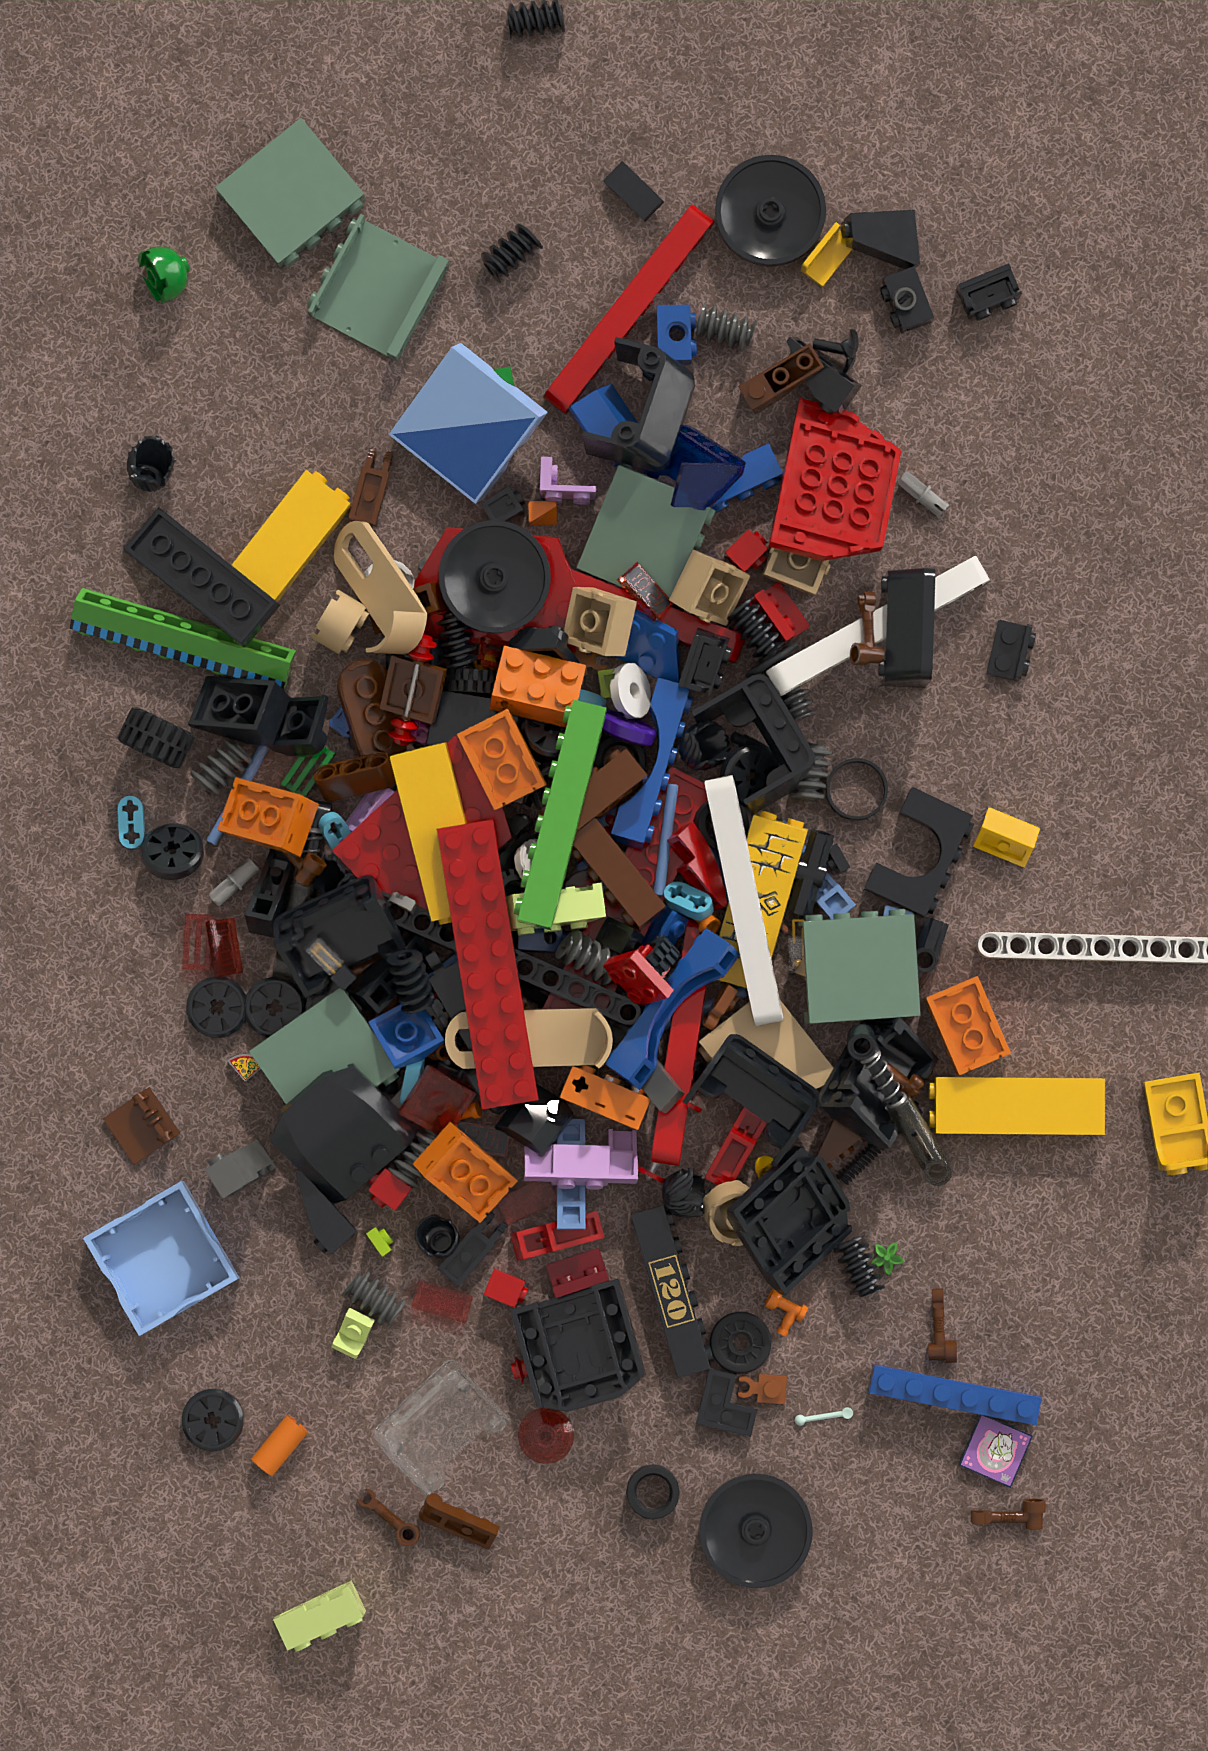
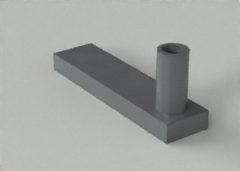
M615 1022L613 1025L609 1024L613 1038L611 1050L618 1047L630 1027H625ZM657 1059V1068L642 1086V1089L661 1112L667 1113L685 1093Z

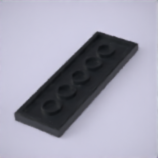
M160 507L156 509L123 549L244 648L280 607L276 600Z

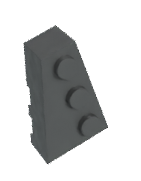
M258 1139L230 1154H218L208 1161L210 1167L205 1169V1172L221 1197L225 1199L234 1196L277 1167Z

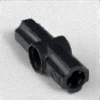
M811 829L804 856L800 858L794 881L796 883L791 894L789 911L802 916L812 915L819 888H822L828 869L827 860L834 842V835L825 831Z

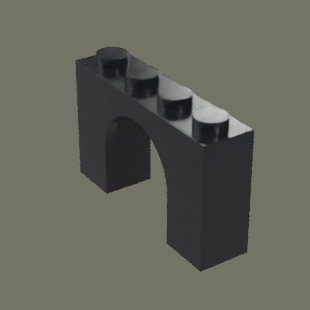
M911 787L899 814L927 827L934 833L940 847L938 862L931 872L919 877L902 875L876 862L863 889L924 918L927 913L933 914L939 899L935 898L939 887L942 889L946 887L951 876L950 873H947L951 862L957 863L963 850L958 846L963 837L968 839L974 823L970 822L973 815Z

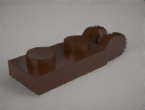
M370 446L365 466H362L348 521L367 522L371 527L376 528L390 475L388 472L393 452H386L381 471L372 468L377 452L375 447Z

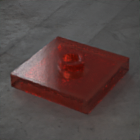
M427 1065L398 1112L401 1116L439 1135L449 1122L455 1126L457 1125L476 1093L471 1087Z

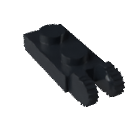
M492 1211L487 1214L481 1223L469 1231L459 1243L455 1252L438 1267V1270L457 1287L464 1282L494 1247V1242L508 1227L503 1222L494 1230V1234L487 1238L481 1230L493 1220L495 1214Z

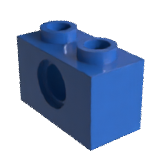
M657 305V348L667 353L680 364L690 365L691 357H697L696 340H691V330L696 329V313H690V305ZM674 329H679L685 336L680 341H673L669 337V333Z

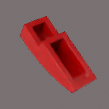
M694 822L680 827L667 840L684 861L677 870L691 887L705 892L711 897L714 911L727 905L725 888L713 852Z
M743 1106L704 1178L716 1185L735 1181L767 1123Z
M598 1211L585 1213V1230H557V1221L510 1233L517 1261L604 1238Z

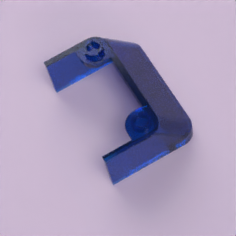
M683 424L668 467L659 472L641 470L644 471L643 474L650 478H659L660 475H667L676 481L671 501L672 507H692L697 510H706L707 507H712L743 475L746 462L697 429ZM612 461L611 465L618 467L620 463Z

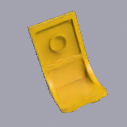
M1200 1072L1143 1082L1158 1170L1166 1171L1167 1175L1188 1173L1187 1167L1194 1166L1195 1170H1208V1116Z

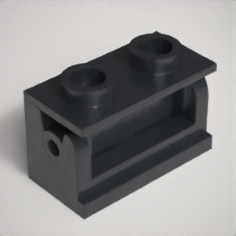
M1009 263L958 284L956 288L968 319L976 317L977 321L992 315L991 310L1001 307L1002 310H1006L1017 305V300L1022 295L1021 291L1018 292L1019 287Z
M915 266L883 278V286L879 287L884 303L889 302L893 312L889 313L894 328L899 327L901 334H903L905 330L910 331L933 322L934 315ZM900 288L912 289L916 294L915 305L909 310H900L895 307L893 295L896 290ZM907 293L897 300L898 303H902L909 295Z
M697 628L678 686L701 693L709 690L707 696L711 695L713 688L718 690L723 678V674L719 673L721 663L727 664L732 648L727 647L730 638Z

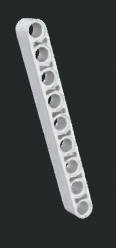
M977 556L935 577L934 612L970 593L977 586L984 585L990 581ZM887 604L873 612L875 644L886 639ZM862 618L767 670L766 673L778 694L782 696L850 659L852 644L863 643Z
M733 775L706 780L705 788L755 1026L784 1021L734 778Z
M988 932L981 935L976 941V951L984 958L1208 964L1206 952L1208 937ZM985 938H992L996 942V950L993 953H987L982 948V942ZM1014 938H1018L1024 943V950L1020 954H1016L1010 949V942ZM1041 939H1047L1052 944V951L1047 955L1042 954L1038 949V943ZM1069 940H1075L1079 943L1080 951L1077 955H1071L1066 950V944ZM1098 940L1104 941L1108 946V951L1104 956L1098 955L1094 950V945ZM1126 941L1134 943L1136 947V952L1131 957L1126 956L1122 950V946ZM1153 942L1162 944L1164 952L1161 957L1152 955L1150 947ZM1183 942L1189 944L1192 950L1188 958L1182 957L1178 951L1179 945Z

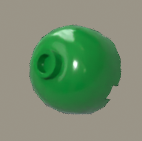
M157 246L140 252L138 255L139 268L145 266L148 280L144 277L143 279L152 297L156 301L161 300V304L178 297L186 288L188 281L187 272L190 271L186 258L184 256L180 257L176 251L169 247Z

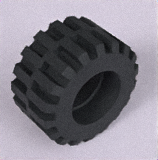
M132 707L117 739L120 743L172 768H181L195 737L185 729L138 707Z

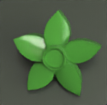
M896 1242L890 1244L887 1250L882 1245L875 1244V1249L879 1256L871 1264L883 1265L884 1271L888 1275L893 1270V1264L905 1262L901 1256L894 1255L897 1251Z

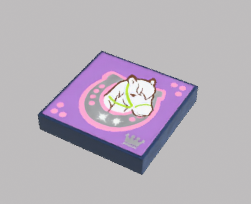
M979 1415L958 1465L1011 1488L1033 1436L989 1416Z

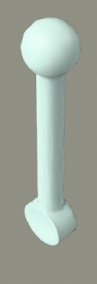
M846 1407L842 1411L806 1417L797 1415L795 1423L798 1426H802L805 1422L844 1417L849 1419L853 1416V1411L851 1408Z

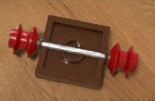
M423 634L418 645L407 653L411 658L393 654L390 659L380 709L401 715V717L391 720L395 730L388 732V735L393 738L392 741L400 745H409V742L416 740L411 732L412 730H417L418 725L412 719L433 724L436 721L447 669L425 663L434 659V655L430 653V648L437 646L429 635Z

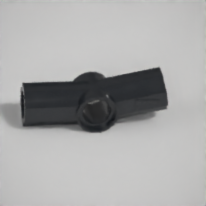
M925 917L916 944L917 956L920 953H926L931 958V965L928 968H921L917 964L919 993L932 970L937 965V959L949 926L947 923Z

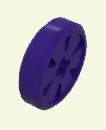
M607 710L602 728L603 732L640 746L653 744L657 732L651 725L639 719H626L623 717L624 713Z

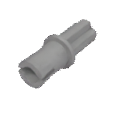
M906 471L899 478L898 485L916 499L915 503L918 504L920 502L935 517L939 518L942 511L934 506V504H937L944 511L949 506L948 503L930 490V485L928 487L925 486L910 472Z
M247 858L231 874H226L227 878L209 893L210 899L220 906L238 889L242 891V886L260 872L259 868Z

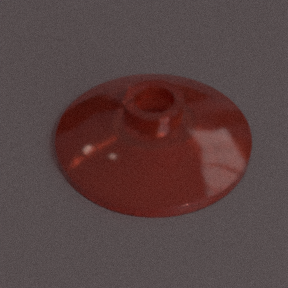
M542 1407L531 1411L524 1417L519 1426L518 1441L522 1451L528 1458L538 1463L550 1464L561 1460L569 1453L574 1441V1430L570 1420L564 1413L559 1410ZM543 1431L551 1433L549 1441L541 1439L540 1435Z

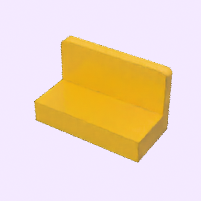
M835 222L801 267V272L822 288L853 250L846 247V239L842 238L841 231L839 230L840 225Z
M988 808L973 847L1025 868L1035 847L1040 828L995 809Z

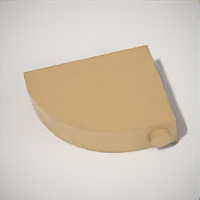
M781 1000L784 1021L755 1026L751 1004L748 1002L698 1042L701 1047L697 1050L708 1063L730 1034H738L816 1089L825 1084L833 1070L832 1065Z

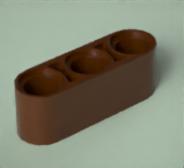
M377 752L327 764L318 768L313 774V779L323 799L328 802L384 790L396 783L391 760L385 752Z

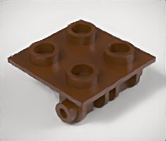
M150 1087L137 1093L131 1100L103 1118L134 1165L180 1134V1131Z

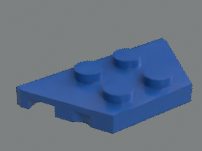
M635 608L625 656L614 657L626 663H635L645 673L657 679L662 678L675 683L680 681L679 663L681 658L677 646L679 643L678 630Z

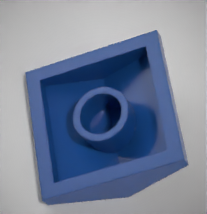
M613 384L596 389L569 407V410L583 431L611 438L615 426L620 422L631 421L638 423Z
M401 1004L368 1022L395 1069L422 1061L445 1042L426 1010L414 1014H405L401 1011V1007L404 1004Z

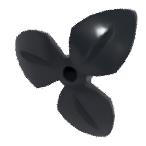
M850 329L852 338L845 339L841 343L815 338L813 349L840 354L846 357V365L843 371L848 373L854 365L859 346L856 330Z

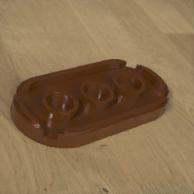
M369 659L354 661L342 670L337 682V692L358 756L385 752L390 758L392 755L406 752L408 745L394 743L392 741L393 738L388 735V732L395 730L391 720L401 717V715L380 709L388 670Z

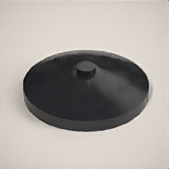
M762 155L742 162L726 176L717 194L715 219L721 238L728 248L741 259L760 266H782L803 257L816 244L826 219V201L820 183L804 165L785 156Z
M482 521L463 529L446 546L439 562L438 586L447 609L462 624L483 633H505L525 625L543 607L550 589V565L541 544L524 528L506 521Z
M750 1473L726 1481L712 1493L701 1514L699 1536L706 1559L724 1579L742 1587L765 1588L785 1581L801 1567L811 1547L813 1527L807 1505L792 1486L771 1475Z

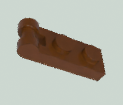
M435 1493L429 1494L426 1497L424 1505L419 1511V1518L423 1522L488 1550L500 1526L491 1523L487 1519L479 1518L462 1508L442 1502V1498Z

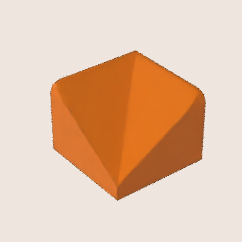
M530 501L528 503L529 527L557 524V505L555 501Z

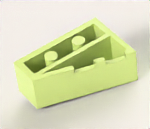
M602 883L592 884L588 887L575 888L573 886L562 889L552 930L544 929V932L560 931L561 926L571 925V930L583 929L588 927L587 923L606 917ZM524 893L512 894L506 897L511 931H517L518 935L535 933L534 929L539 928L519 923L517 920L518 915L514 914L517 898L523 899Z
M351 1580L275 1616L273 1621L287 1651L294 1648L297 1652L310 1646V1640L319 1636L321 1639H325L337 1633V1628L344 1625L350 1627L363 1620L362 1617L366 1610Z

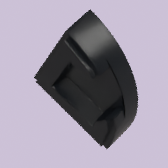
M519 981L521 993L543 1007L548 996L530 985Z

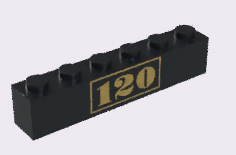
M664 1205L631 1214L677 1377L680 1378L711 1369L709 1362L714 1361L710 1345L704 1346L701 1335L706 1334L702 1317L696 1319L693 1309L698 1307L694 1290L688 1292L686 1281L690 1280L686 1263L680 1264L678 1253L683 1252L679 1237H673L670 1226L675 1225L672 1214L669 1210H665Z

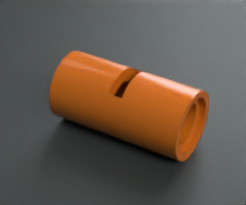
M288 1414L251 1458L257 1466L271 1476H274L308 1434V1430L301 1424H296L297 1421Z

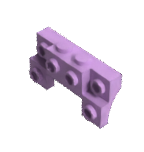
M608 1129V1146L552 1144L543 1157L538 1156L536 1152L524 1146V1181L551 1182V1185H558V1188L572 1189L575 1185H585L587 1189L591 1190L602 1189L603 1186H608V1183L637 1184V1130L613 1131V1129Z

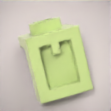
M349 1308L333 1341L332 1348L356 1359L368 1338L375 1320Z

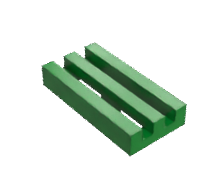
M324 747L322 751L313 755L296 782L291 785L289 782L308 755L299 756L281 782V785L293 793L307 797L315 785L313 776L303 791H300L298 788L322 753H325L327 756L319 768L329 764L335 753Z

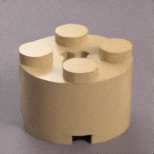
M337 590L335 595L339 599L337 601L331 599L316 625V629L320 630L318 635L312 632L310 638L339 654L341 650L347 653L355 639L351 633L355 627L361 629L369 613L365 611L366 607L362 603Z
M738 1180L717 1185L703 1198L704 1219L713 1235L722 1243L725 1242L732 1246H742L743 1243L727 1219V1209L749 1189L747 1185Z

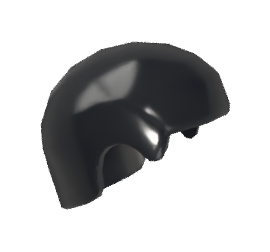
M432 1214L421 1219L417 1225L415 1240L423 1254L430 1258L443 1259L451 1256L459 1245V1232L450 1219Z

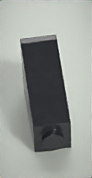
M915 210L850 213L844 219V222L841 223V235L843 239H846V247L903 269L913 266L916 268L920 265Z

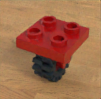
M659 935V937H654L652 941H648L645 946L642 945L637 950L608 958L602 966L608 971L609 977L614 982L620 984L627 992L628 998L641 1006L666 999L674 991L663 978L670 970L669 966L673 965L678 958L679 951L664 935Z

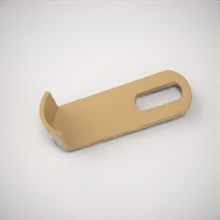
M362 521L350 522L343 527L336 539L334 561L385 636L377 646L366 648V652L385 654L409 653L418 645L423 636L427 612L369 523ZM353 536L356 537L373 562V567L368 577H366V574H364L362 568H360L358 562L355 561L348 550L350 539Z
M596 1008L524 1010L533 1067L595 1065L600 1068L609 1057L613 1043L612 1032L608 1022ZM462 1011L450 1021L446 1029L445 1046L449 1057L456 1065L463 1069L475 1068L473 1052L459 1051L455 1045L457 1031L459 1029H469L466 1011Z

